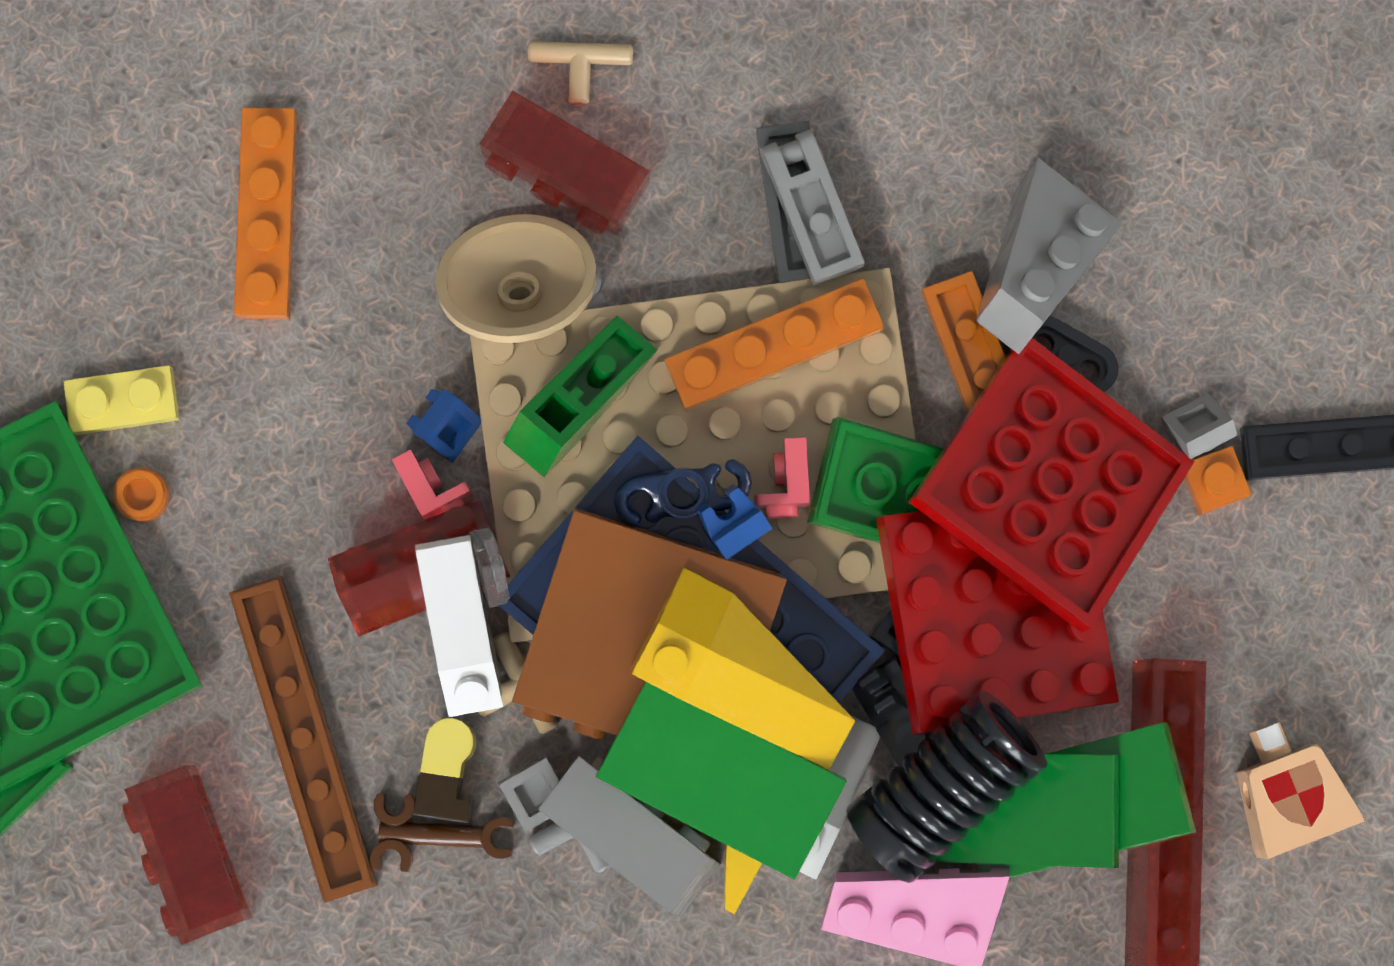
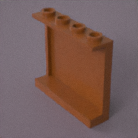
M575 507L512 702L522 705L521 714L539 721L550 723L553 716L575 722L573 726L574 731L592 738L604 739L606 732L617 735L645 682L632 674L631 665L683 567L733 592L769 631L787 579L783 574L731 557L726 560L721 554L638 527H632L629 524Z

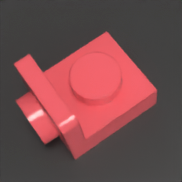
M806 437L784 438L783 452L773 453L775 485H785V493L754 495V505L760 510H766V519L799 517L798 508H808L810 504Z
M410 449L392 459L415 505L426 522L436 517L438 523L442 524L459 516L468 509L464 502L474 496L466 482L460 483L437 496L434 490L443 486L428 457L419 462Z

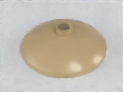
M534 214L501 216L482 222L467 230L445 251L436 273V290L440 305L447 317L464 332L480 339L499 343L532 341L561 330L584 311L594 294L597 283L595 257L585 238L574 228L559 220Z

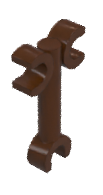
M377 793L374 799L373 809L380 820L379 844L374 847L370 855L372 870H381L383 854L385 851L393 849L401 856V872H409L413 864V855L411 849L406 844L483 848L488 855L496 859H505L512 856V849L497 848L492 842V834L497 828H514V821L509 818L498 817L490 820L485 826L413 823L408 821L413 817L414 795H405V807L398 816H393L387 812L385 806L386 794Z

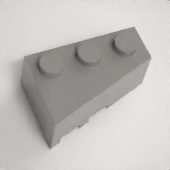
M1039 158L1017 187L1012 197L1010 216L1007 225L1002 231L999 241L1001 246L997 260L991 269L976 319L980 325L1018 354L1123 224Z
M578 756L538 810L669 913L681 917L720 866L717 861L705 853L711 843L686 824L682 826L679 832L661 819L665 814L664 812L596 778V773L603 762L601 758L597 757L591 765Z

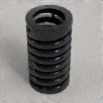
M979 690L960 708L961 712H955L950 716V727L945 725L938 726L934 730V740H922L918 745V754H906L902 761L903 767L893 766L887 773V780L879 779L874 782L872 787L858 796L846 809L848 820L866 849L886 870L901 881L907 883L914 882L925 872V868L932 867L935 864L937 856L947 854L954 842L961 841L967 837L969 829L976 828L982 824L985 815L996 812L1000 802L1010 800L1015 794L1016 787L1026 786L1030 779H1033L1047 768L1046 757L1027 728L1000 700L984 690ZM996 744L1002 749L1005 757L1003 756L999 748L996 746Z

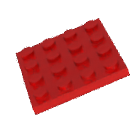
M1031 338L1019 354L1010 349L909 500V503L1081 633H1084L1093 627L1195 461L1189 459L1178 448L1035 339Z
M923 512L887 515L876 519L913 735L934 732L941 725L950 727V716L955 712H961L960 708L979 690L992 694L1011 710L1017 718L1119 702L1103 611L1093 627L1081 633Z

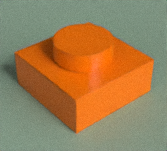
M1233 446L1193 460L1195 462L1184 478L1198 515L1252 496Z

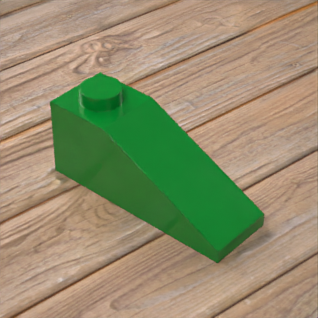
M616 316L519 411L503 443L541 476L545 477L578 444L651 360L658 349L619 316Z

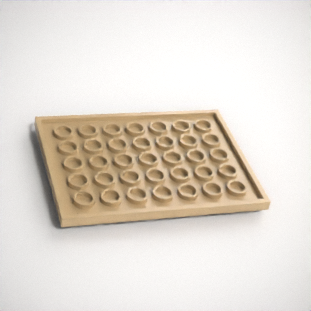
M890 268L848 273L813 286L811 279L587 309L561 330L543 338L526 342L499 343L470 335L504 588L638 435L675 468L695 469L704 468L712 463L719 464L722 470L716 478L715 486L722 494H726L724 489L734 484L736 487L738 485L735 475L725 469L726 462L734 459L744 464L751 476L752 486L748 498L753 504L754 495L785 493V485H775L773 453L783 452L784 438L806 437L810 504L808 508H798L799 517L767 519L773 529L759 537L758 540L826 599L888 591L879 543L809 524L807 520L833 418H844L916 440ZM864 278L884 325L883 331L690 410H684L666 367V358ZM619 316L658 350L578 444L543 477L503 442L519 411L613 318ZM688 478L692 483H694L698 487L697 483L693 479ZM761 510L766 518V510ZM507 613L511 643L531 641L533 635Z

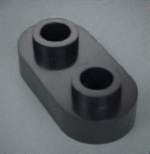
M1049 316L1032 337L1033 339L1037 337L1047 338L1052 345L1051 352L1079 374L1081 364H1093L1098 371V375L1095 380L1090 382L1104 393L1115 383L1118 376V362L1113 352L1105 345L1061 320Z

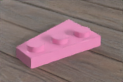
M990 867V872L960 873L959 868L939 869V874H923L912 883L901 881L889 871L836 872L824 912L821 930L957 966H982L1010 877L1009 867Z

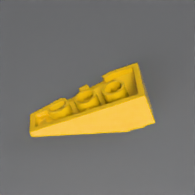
M685 567L682 568L631 665L632 674L699 709L830 770L855 723V719L750 612L733 592Z

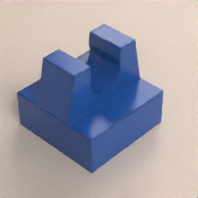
M431 389L425 398L432 405L422 419L412 415L407 425L417 437L442 457L453 463L482 424L481 417L449 391L443 389L440 392Z
M734 484L724 489L731 501V508L727 514L722 516L716 515L706 502L697 508L704 526V533L714 548L726 560L773 529L762 511Z

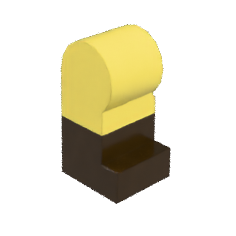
M445 718L435 722L429 729L425 740L413 815L471 823L474 801L460 799L465 764L473 756L476 749V736L473 729L467 723L454 718Z

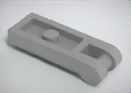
M809 129L794 135L795 141L778 146L774 142L760 148V153L812 284L815 286L863 268L865 262L817 141ZM802 160L808 171L790 177L786 166Z

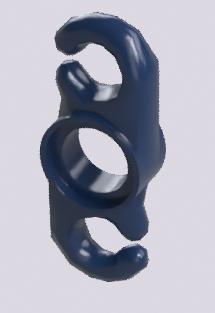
M734 459L728 460L725 464V469L735 475L738 481L737 487L748 497L752 486L750 472L744 464ZM712 463L704 468H676L631 478L617 490L614 504L616 513L621 520L635 527L640 524L641 516L630 509L628 502L630 496L637 491L645 492L651 499V506L645 514L646 521L651 523L657 522L664 517L684 519L698 516L697 508L705 502L714 512L731 508V501L726 494H722L717 490L715 481L722 469L719 464ZM679 477L691 478L699 487L697 502L687 509L674 507L667 498L669 484Z

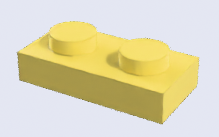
M170 365L63 381L68 423L75 435L180 420L174 372Z

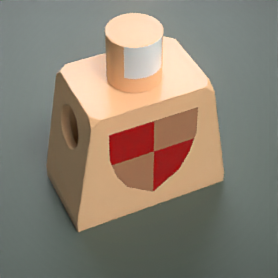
M1280 721L1249 732L1260 763L1237 771V777L1256 858L1269 859L1364 822L1360 810L1318 744L1304 745L1291 750Z

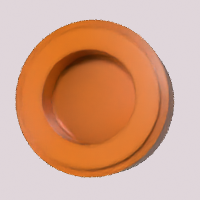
M134 468L125 472L117 480L113 491V499L116 508L123 516L135 522L145 523L157 519L165 512L170 501V490L164 478L158 473L147 468Z

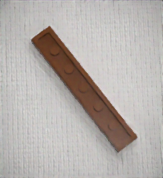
M278 576L229 592L323 902L326 903L378 886L283 577Z

